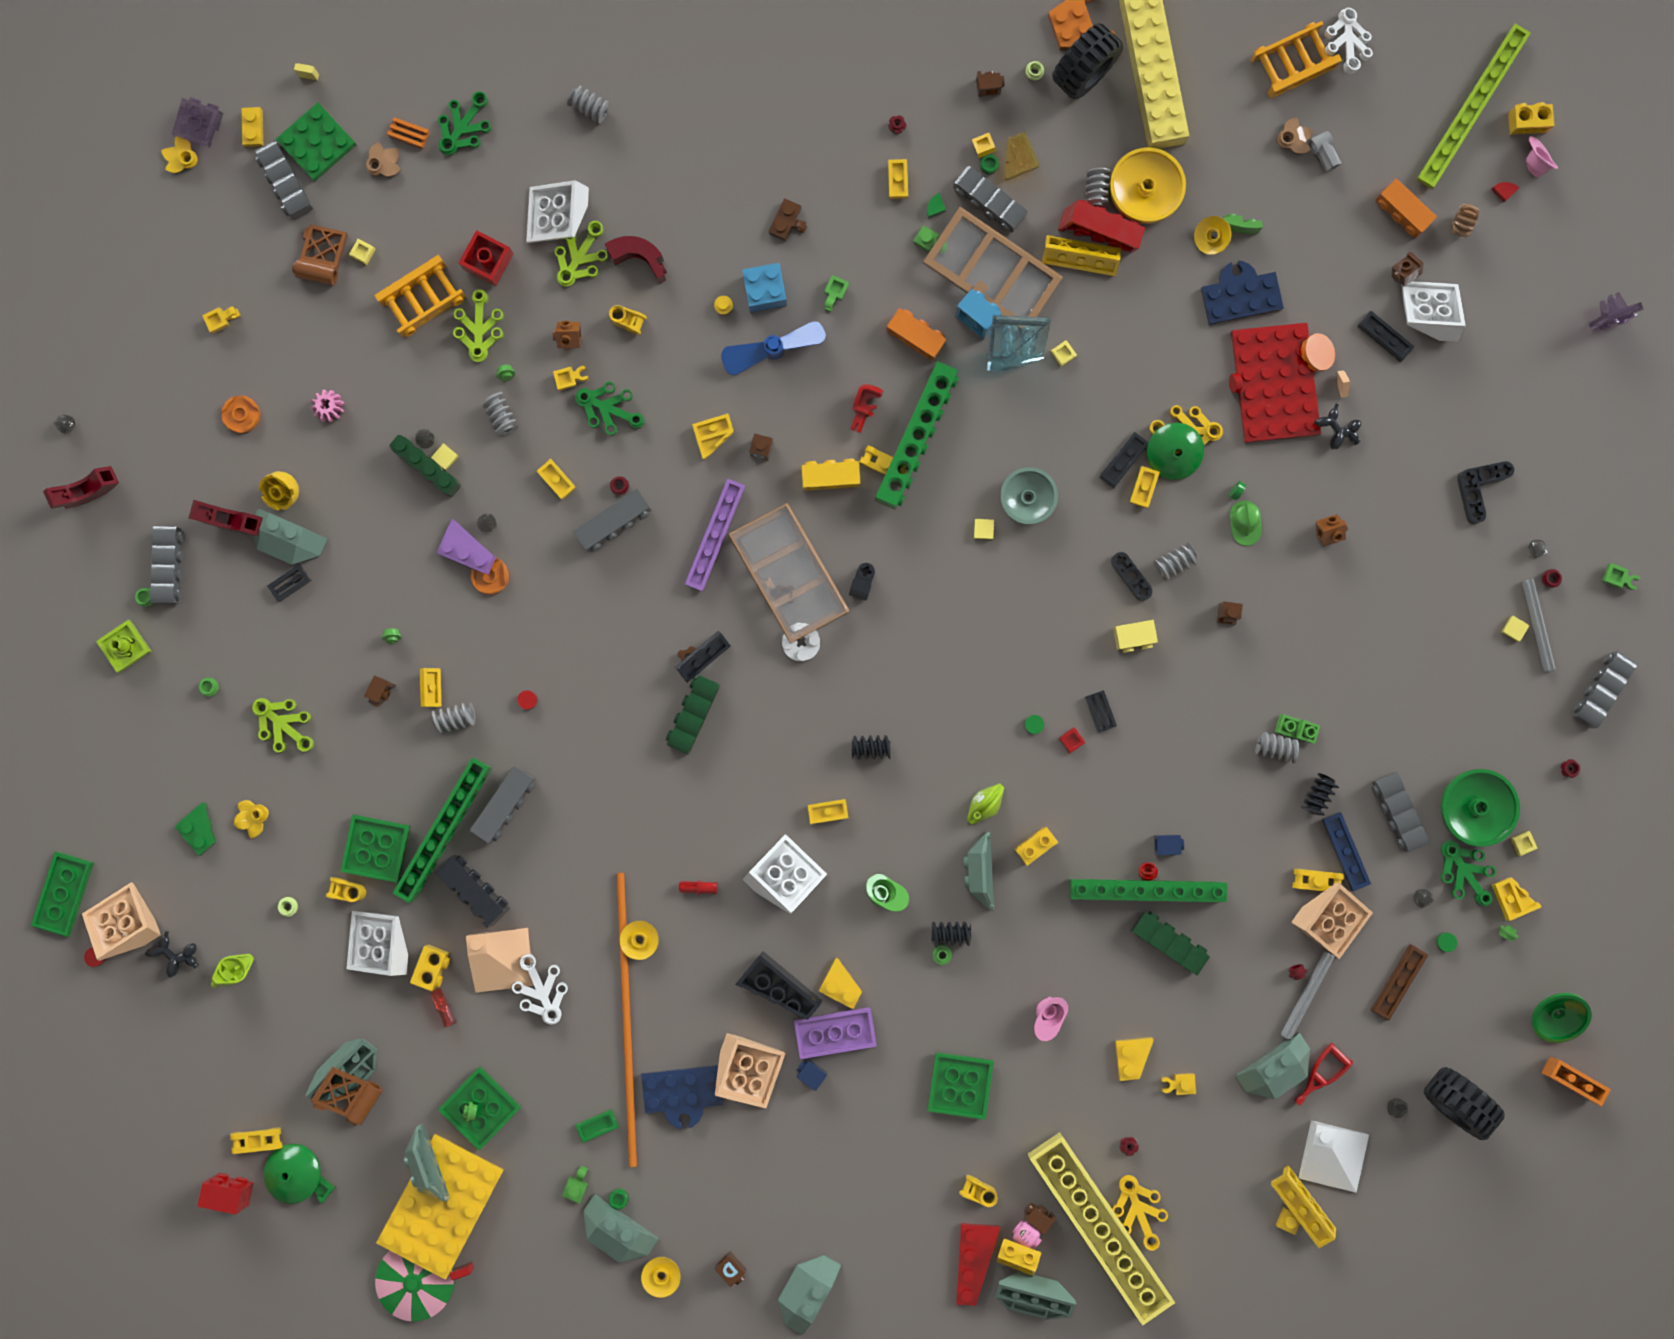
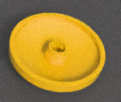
M1151 147L1135 149L1124 155L1114 167L1109 184L1111 199L1118 211L1126 218L1144 224L1157 223L1170 217L1180 206L1186 192L1185 174L1178 161L1169 153Z

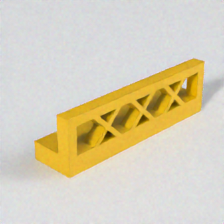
M1047 235L1042 263L1116 276L1120 263L1121 248Z
M1290 1166L1284 1167L1283 1175L1272 1180L1271 1185L1317 1247L1321 1248L1335 1240L1336 1227Z

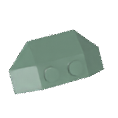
M261 509L257 510L255 515L263 517L258 536L253 535L257 550L291 565L321 556L328 541L327 538Z
M985 832L967 851V857H963L964 868H967L968 876H964L965 888H968V891L988 910L994 911L990 832Z
M1298 1032L1293 1035L1291 1040L1287 1039L1236 1074L1235 1077L1246 1093L1277 1099L1308 1077L1310 1048Z
M363 1038L345 1042L316 1071L307 1090L306 1097L310 1100L313 1098L332 1066L366 1081L376 1071L377 1048ZM334 1074L330 1080L331 1085L343 1082L342 1077ZM354 1082L346 1085L348 1092L356 1090L359 1084ZM344 1086L333 1090L334 1097L346 1094ZM330 1091L323 1093L319 1098L321 1101L332 1099Z
M423 1123L416 1127L405 1151L406 1157H404V1162L407 1169L410 1168L412 1172L410 1179L414 1188L417 1187L418 1191L445 1202L450 1199V1195Z
M594 1194L583 1210L587 1241L619 1263L648 1256L659 1239L618 1209L612 1208L607 1201Z
M825 1255L797 1264L778 1298L782 1316L787 1327L801 1335L806 1332L829 1294L841 1264Z
M1021 1271L999 1281L994 1294V1298L999 1300L1007 1309L1046 1320L1062 1317L1071 1318L1076 1307V1300L1058 1281L1037 1275L1031 1276Z

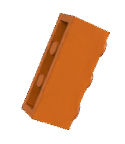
M1397 178L1375 199L1382 210H1386L1396 223H1400L1405 228V231L1415 238L1437 218Z
M899 308L886 327V332L934 362L947 340L941 331H934L929 328L927 322L922 319L917 320L907 309L902 310Z
M1551 1056L1541 1074L1601 1107L1611 1089Z

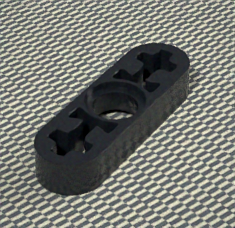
M1116 553L1111 560L1113 568L1136 599L1140 601L1149 599L1153 592L1150 584L1126 553ZM1117 557H1119V558H1122V557H1123V558L1125 559V561L1123 562V564H1124L1126 567H1127L1128 565H1130L1131 568H1128V569L1123 573L1121 570H1123L1124 567H1123L1122 564L1117 565V563H1116V562L1118 561ZM1129 571L1137 574L1136 581L1130 582L1127 579ZM1141 580L1142 583L1139 584V585H1140V587H1141L1142 589L1146 588V589L1148 590V591L1146 592V595H1147V596H1146V597H1145V595H1141V596H1140V595H1139V592L1141 591L1140 588L1137 586V587H1135V589H1134V587H1133L1132 585L1137 584V583Z

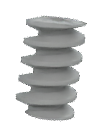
M581 85L577 89H572L567 98V106H572L574 110L579 109L580 113H585L587 117H591L594 121L598 120V123L601 124L606 118L609 101L606 100L602 104V97L595 100L596 94L593 93L589 96L590 91L588 89L583 93V86Z
M1101 167L1087 171L1085 201H1088L1089 205L1108 208L1103 205L1108 203V199L1103 196L1109 195V192L1104 189L1109 188L1110 185L1104 182L1110 181V177L1105 175L1111 173L1110 169Z
M502 392L487 397L482 403V407L486 409L485 413L489 416V421L493 422L492 427L496 429L495 433L498 436L508 435L519 427L513 426L516 419H509L513 413H506L510 408L509 406H503L506 399H499L503 395Z
M1187 542L1186 547L1180 546L1179 550H1173L1172 554L1167 553L1166 558L1162 556L1159 558V561L1155 560L1154 564L1160 575L1170 580L1169 573L1175 577L1177 576V569L1181 573L1183 572L1182 566L1190 569L1189 562L1194 566L1197 565V554L1193 546Z
M469 702L468 708L464 703H462V709L455 705L454 711L447 707V713L439 709V715L432 711L434 725L441 734L445 733V730L448 732L452 731L453 727L458 730L460 726L466 728L468 724L470 726L475 725V710L471 702Z
M1263 732L1257 741L1255 753L1258 755L1259 751L1262 750V756L1265 757L1267 752H1269L1271 759L1277 754V760L1279 761L1284 756L1285 762L1292 758V764H1295L1299 755V742L1296 739L1291 741L1288 737L1283 739L1280 735L1276 737L1275 734L1268 735L1267 732Z

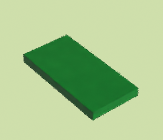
M55 851L30 926L70 937L94 862Z

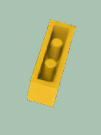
M844 459L843 462L836 463V460H826L822 464H817L816 461L805 462V465H802L803 491L860 487L859 461Z

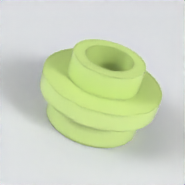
M1038 61L1030 62L1025 70L1026 76L1034 81L1041 79L1044 75L1043 65ZM1035 69L1038 71V73L1033 74L1032 70Z
M285 897L278 903V911L283 916H292L298 910V903L292 897ZM287 903L291 904L290 910L286 909Z

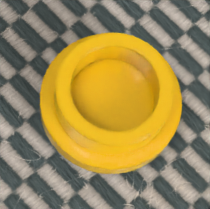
M719 296L714 302V308L717 313L726 315L732 311L733 302L728 296Z

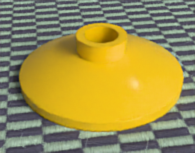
M1208 216L1202 219L1194 232L1195 244L1200 251L1206 254L1213 255L1222 252L1231 240V228L1228 222L1219 216ZM1214 232H1217L1218 235L1216 239L1212 237Z
M631 922L621 932V949L632 959H646L658 947V933L648 922ZM638 936L643 937L644 940L642 943L637 942L636 939Z
M656 1257L650 1260L644 1266L641 1275L644 1289L650 1295L660 1298L673 1294L681 1280L679 1267L673 1260L666 1257ZM663 1272L665 1277L660 1278L658 1273Z

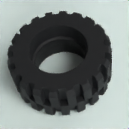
M1098 23L1093 25L1073 43L1059 60L1052 73L1053 81L1071 99H1080V97H1083L1096 86L1112 68L1122 53V41L1104 24Z
M1440 1068L1424 1088V1095L1437 1110L1458 1127L1479 1140L1489 1139L1505 1118L1504 1111L1493 1098L1481 1090L1475 1083H1472L1468 1078L1451 1068Z

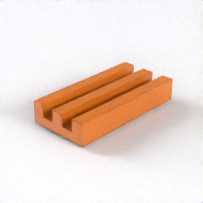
M393 117V123L390 125V131L387 132V135L423 149L430 131ZM397 124H398V125H401V126H403V127L409 128V129H411V130L420 132V133L424 134V136H423V135H420V134H417V133H415V132L409 131V130H407V129L398 127ZM395 130H396V131H398V132H401V133H404V134H406V135L415 137V138L420 139V140H422V141H421V143H420V142H418V141H415V140H412V139H410V138L401 136V135L396 134V133H394V132H395Z

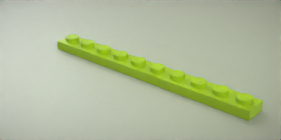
M1516 23L1511 27L1416 179L1418 182L1431 190L1435 187L1531 34L1529 31Z

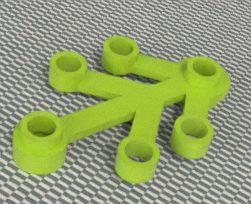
M599 221L589 223V234L579 250H577L575 242L577 239L576 234L572 239L565 238L568 242L572 258L569 266H567L565 259L567 255L565 248L562 246L555 248L554 253L560 265L557 281L561 286L570 287L575 283L576 279L583 277L596 278L599 274L596 266L590 265L587 269L576 271L577 267L598 260L600 262L608 260V253L603 249L586 255L594 240L602 236L604 228ZM595 228L600 229L598 233L593 232ZM559 250L564 251L562 255L557 254ZM601 253L606 254L603 259L599 258V255ZM591 269L596 270L595 274H590L589 271ZM569 275V280H563L564 276Z
M477 289L472 294V300L475 303V324L466 316L463 309L458 308L454 311L456 320L461 321L475 335V343L466 336V332L461 327L455 328L453 335L469 348V356L473 361L483 362L488 356V349L497 340H501L504 333L498 327L493 328L491 336L484 342L483 335L497 322L502 321L504 314L500 309H494L491 314L492 316L483 324V307L488 302V295L484 290ZM482 294L481 299H476V296ZM462 312L463 316L458 318L457 314ZM496 313H501L499 318H495ZM458 331L463 332L461 336L456 335ZM496 331H500V335L498 337L494 336V333ZM480 349L481 353L479 355H475V351Z
M259 698L253 703L252 710L259 717L260 731L258 737L261 740L267 741L272 736L271 731L267 727L268 717L273 722V750L275 752L282 753L286 750V744L282 738V730L297 742V748L300 751L308 752L313 749V739L302 736L288 724L289 722L299 721L308 723L311 720L309 712L302 711L299 714L278 716L273 710L285 709L293 711L297 706L296 702L287 699L284 702L271 703L268 699ZM291 701L293 706L289 709L287 704ZM262 704L266 707L264 711L260 710ZM303 714L307 715V719L305 721L302 720ZM264 731L268 733V736L266 738H263L262 733ZM305 741H309V747L307 748L304 747ZM279 743L282 744L281 750L277 749V745Z

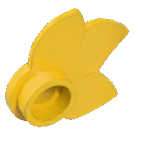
M181 136L175 137V147L161 150L162 155L169 162L166 170L171 173H179L184 168H193L198 162V157L192 151L190 142ZM191 157V160L186 162V159Z
M249 800L241 801L237 804L240 813L234 818V826L238 829H247L249 837L255 838L263 831V822L269 816L268 809L261 804L255 805Z

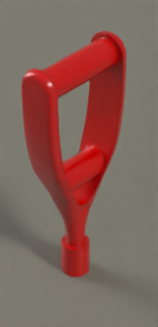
M1330 1043L1314 1063L1306 1089L1294 1100L1299 1106L1302 1105L1310 1093L1335 1082L1352 1066L1353 1060L1348 1059L1334 1046V1043ZM1330 1052L1344 1066L1333 1077L1325 1080L1317 1072V1069L1325 1056ZM1315 1080L1318 1085H1313V1081Z

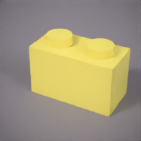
M1154 620L1113 628L1117 650H1123V653L1134 651V647L1141 646L1142 650L1153 648V644L1158 643Z

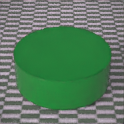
M992 154L982 157L980 162L981 171L987 175L994 174L999 167L998 158Z
M1238 481L1232 488L1229 497L1233 500L1239 499L1246 488V484Z
M1031 715L1025 720V729L1031 734H1038L1044 728V720L1038 715Z
M1448 932L1439 934L1436 939L1437 947L1444 952L1454 951L1458 944L1455 935Z
M622 1188L614 1189L609 1196V1204L614 1209H623L629 1201L627 1191Z

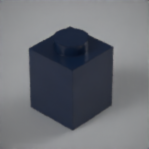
M1154 835L1155 855H1182L1181 850H1184V839H1181V835Z
M810 1059L806 1063L802 1061L796 1070L799 1072L797 1078L815 1091L827 1076V1072Z

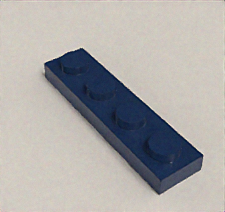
M1338 812L1323 818L1322 822L1351 891H1356L1370 885L1371 882L1342 813Z

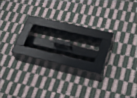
M298 564L267 585L276 600L281 602L308 584L311 579L307 576L303 567ZM298 571L300 572L299 575L285 583L277 590L274 589L276 586H278L279 584H281L282 582L296 574ZM304 578L302 581H300L299 583H297L296 585H294L293 587H291L290 589H288L287 591H285V592L282 593L281 595H278L279 593H281L282 591H284L285 589H287L288 587H290L291 585H293L294 583H296V582L299 581L300 579Z
M1104 690L1085 697L1098 733L1117 726ZM1098 696H1101L1103 704L1105 706L1106 712L1111 723L1110 725H1108L1107 719L1105 717ZM1092 698H1094L1104 724L1102 728L1092 704Z

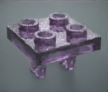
M1619 292L1615 294L1616 299H1614L1613 295H1609L1607 304L1604 300L1600 301L1601 316L1589 323L1591 330L1599 328L1602 331L1616 323L1617 325H1622L1629 322L1630 319L1638 316V312L1644 309L1642 303L1627 306Z

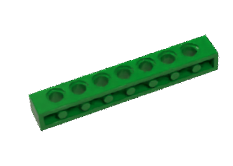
M936 362L877 492L875 502L893 510H896L897 505H902L905 496L902 494L905 488L909 490L913 481L910 478L913 471L917 472L921 463L918 459L921 454L925 455L929 446L925 443L928 437L932 439L936 430L933 427L935 421H940L944 412L941 408L943 404H948L952 395L949 393L951 387L955 388L959 377L956 376L958 370L941 362ZM941 382L945 384L946 388L939 389L936 384ZM934 399L938 402V405L931 406L928 401ZM927 416L931 421L924 423L921 421V417ZM920 433L923 439L916 440L913 434ZM913 450L915 456L908 457L905 451ZM904 466L908 472L900 474L897 469ZM898 484L900 490L892 491L890 485Z
M471 758L393 891L394 895L408 903L415 902L493 767L477 758Z
M1069 879L1068 898L1084 900L1227 902V883L1217 881Z

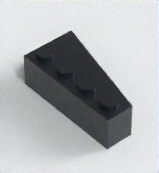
M452 855L435 873L452 891L457 890L459 892L457 894L458 898L463 903L472 906L471 912L476 917L478 916L485 920L482 924L486 928L494 926L510 909L507 906L509 903L502 896L498 897L494 893L495 889L488 882L484 883L480 879L481 875L475 869L470 870L466 866L467 861L462 856Z
M764 951L760 953L735 984L751 991L755 995L768 999V1001L784 1007L786 1010L806 1020L813 1015L822 1002L817 995Z

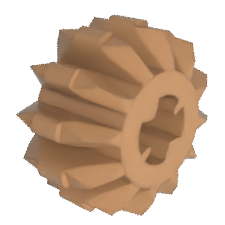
M1462 204L1452 222L1451 232L1456 234V236L1467 238L1474 229L1479 215V208L1471 204Z

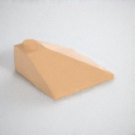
M132 882L82 913L96 958L99 961L145 946L161 935L155 918Z
M1337 882L1304 905L1291 923L1336 958L1340 959L1373 912Z
M528 928L476 933L466 936L468 959L475 992L511 989L515 981H521L527 987L534 986L528 970H524L520 965L521 957L525 954H531ZM530 958L524 960L527 965L532 963ZM520 984L514 986V988L522 987Z
M727 1033L720 1051L715 1095L767 1108L786 1053Z

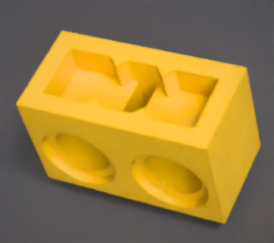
M1539 102L1534 105H1527L1526 103L1515 105L1508 113L1510 135L1548 133L1554 127L1553 104Z
M1043 827L1013 850L1022 862L1028 866L1056 845L1058 841L1047 827Z
M425 945L410 983L430 991L435 990L437 987L439 988L443 981V976H441L443 969H447L450 963V958H448L450 952L431 945ZM433 954L438 955V964L432 962L431 957ZM426 972L432 975L431 983L424 979Z
M1003 1239L997 1263L1034 1276L1041 1252Z

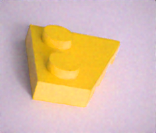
M728 413L692 424L703 460H706L734 433Z
M1512 877L1492 884L1506 921L1514 920L1541 908V905L1528 896L1529 893L1520 888L1519 884Z
M835 958L819 992L854 1009L862 991L841 961Z
M1152 1037L1115 1041L1120 1081L1140 1079L1154 1041Z

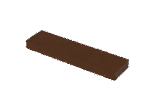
M1409 944L1372 1006L1371 1011L1389 1021L1428 957V954Z

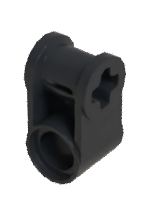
M862 563L859 566L855 579H853L849 596L867 601L875 574L872 564ZM868 567L871 574L864 577L861 569Z

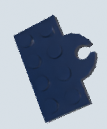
M1244 261L1237 262V267L1241 271L1240 275L1236 276L1232 273L1233 264L1231 262L1221 271L1218 284L1201 288L1208 325L1284 309L1276 272L1257 275L1255 269Z
M718 1065L642 1073L645 1114L665 1112L669 1123L678 1129H682L683 1124L680 1121V1115L686 1113L690 1116L689 1128L696 1125L703 1115L704 1107L723 1105L722 1097L715 1095Z

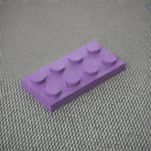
M871 1007L812 1016L808 1020L804 1018L794 1019L800 1059L877 1047Z

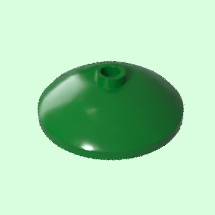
M1183 423L1163 425L1153 433L1147 445V459L1151 468L1159 471L1161 477L1169 480H1180L1189 477L1200 467L1204 458V443L1200 434L1193 427ZM1177 449L1181 450V454L1179 456L1175 455V451Z
M1558 993L1545 998L1535 1007L1531 1016V1025L1537 1036L1545 1041L1552 1043L1567 1042L1577 1038L1588 1028L1592 1012L1586 1000L1581 996L1572 993Z
M295 1143L283 1145L282 1148L274 1150L268 1157L264 1166V1183L268 1192L276 1200L285 1204L300 1203L311 1197L316 1191L321 1178L320 1163L316 1155L304 1145ZM285 1173L288 1174V1179L284 1177Z

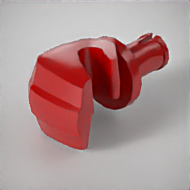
M864 384L858 388L851 409L855 411L856 415L850 430L862 433L866 418L873 417L874 413L871 411L877 409V405H867V401L880 399L883 395L881 388L870 384Z

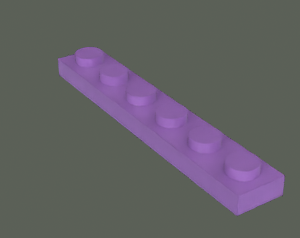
M727 478L685 585L702 592L704 591L744 492L745 485Z

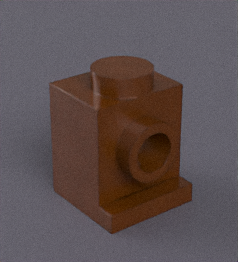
M977 71L978 97L1001 94V89L1005 86L1004 76L993 71L986 72L985 74Z
M1412 252L1407 253L1405 258L1392 267V278L1404 287L1422 275L1423 262Z
M1225 601L1219 603L1217 623L1236 625L1237 621L1241 619L1243 604Z
M374 675L364 697L369 698V703L379 707L380 703L383 704L384 701L388 700L391 693L389 691L390 688H395L396 685Z
M1029 1203L1024 1210L1025 1220L1044 1235L1056 1220L1055 1215L1052 1212L1048 1215L1049 1211L1040 1204L1036 1206L1034 1203Z

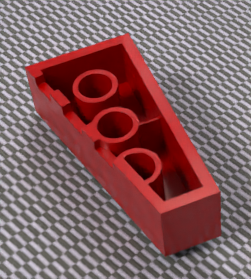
M1077 200L1065 208L1058 230L1062 232L1065 229L1074 231L1073 235L1081 237V235L1090 236L1091 241L1097 243L1107 241L1108 246L1121 248V250L1130 253L1139 249L1145 227L1140 226L1139 222L1123 219L1122 215L1106 212L1105 208L1094 207L1085 200Z

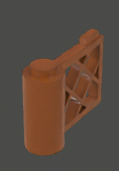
M311 224L309 228L305 227L302 237L305 239L300 259L294 262L292 266V272L295 273V277L335 285L338 278L339 263L348 236L347 232ZM314 231L321 232L324 237L315 242L312 239ZM334 236H340V242L333 246L329 239ZM327 241L331 247L320 252L317 246ZM315 247L319 254L314 257H308V251ZM334 251L336 254L334 262L326 261L324 256Z
M332 1066L311 1099L314 1108L321 1111L328 1109L345 1116L348 1123L356 1126L364 1122L383 1089L370 1080L365 1081ZM334 1074L342 1077L343 1082L331 1085L330 1080ZM354 1082L359 1084L356 1090L348 1092L346 1085ZM344 1086L346 1094L334 1097L333 1090ZM330 1091L332 1099L326 1101L319 1100L323 1093ZM347 1098L348 1103L345 1108H338L336 1102Z

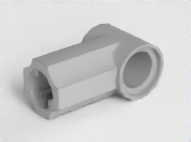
M1328 131L1309 139L1310 150L1314 155L1317 154L1325 172L1334 170L1342 164L1333 147L1332 135Z

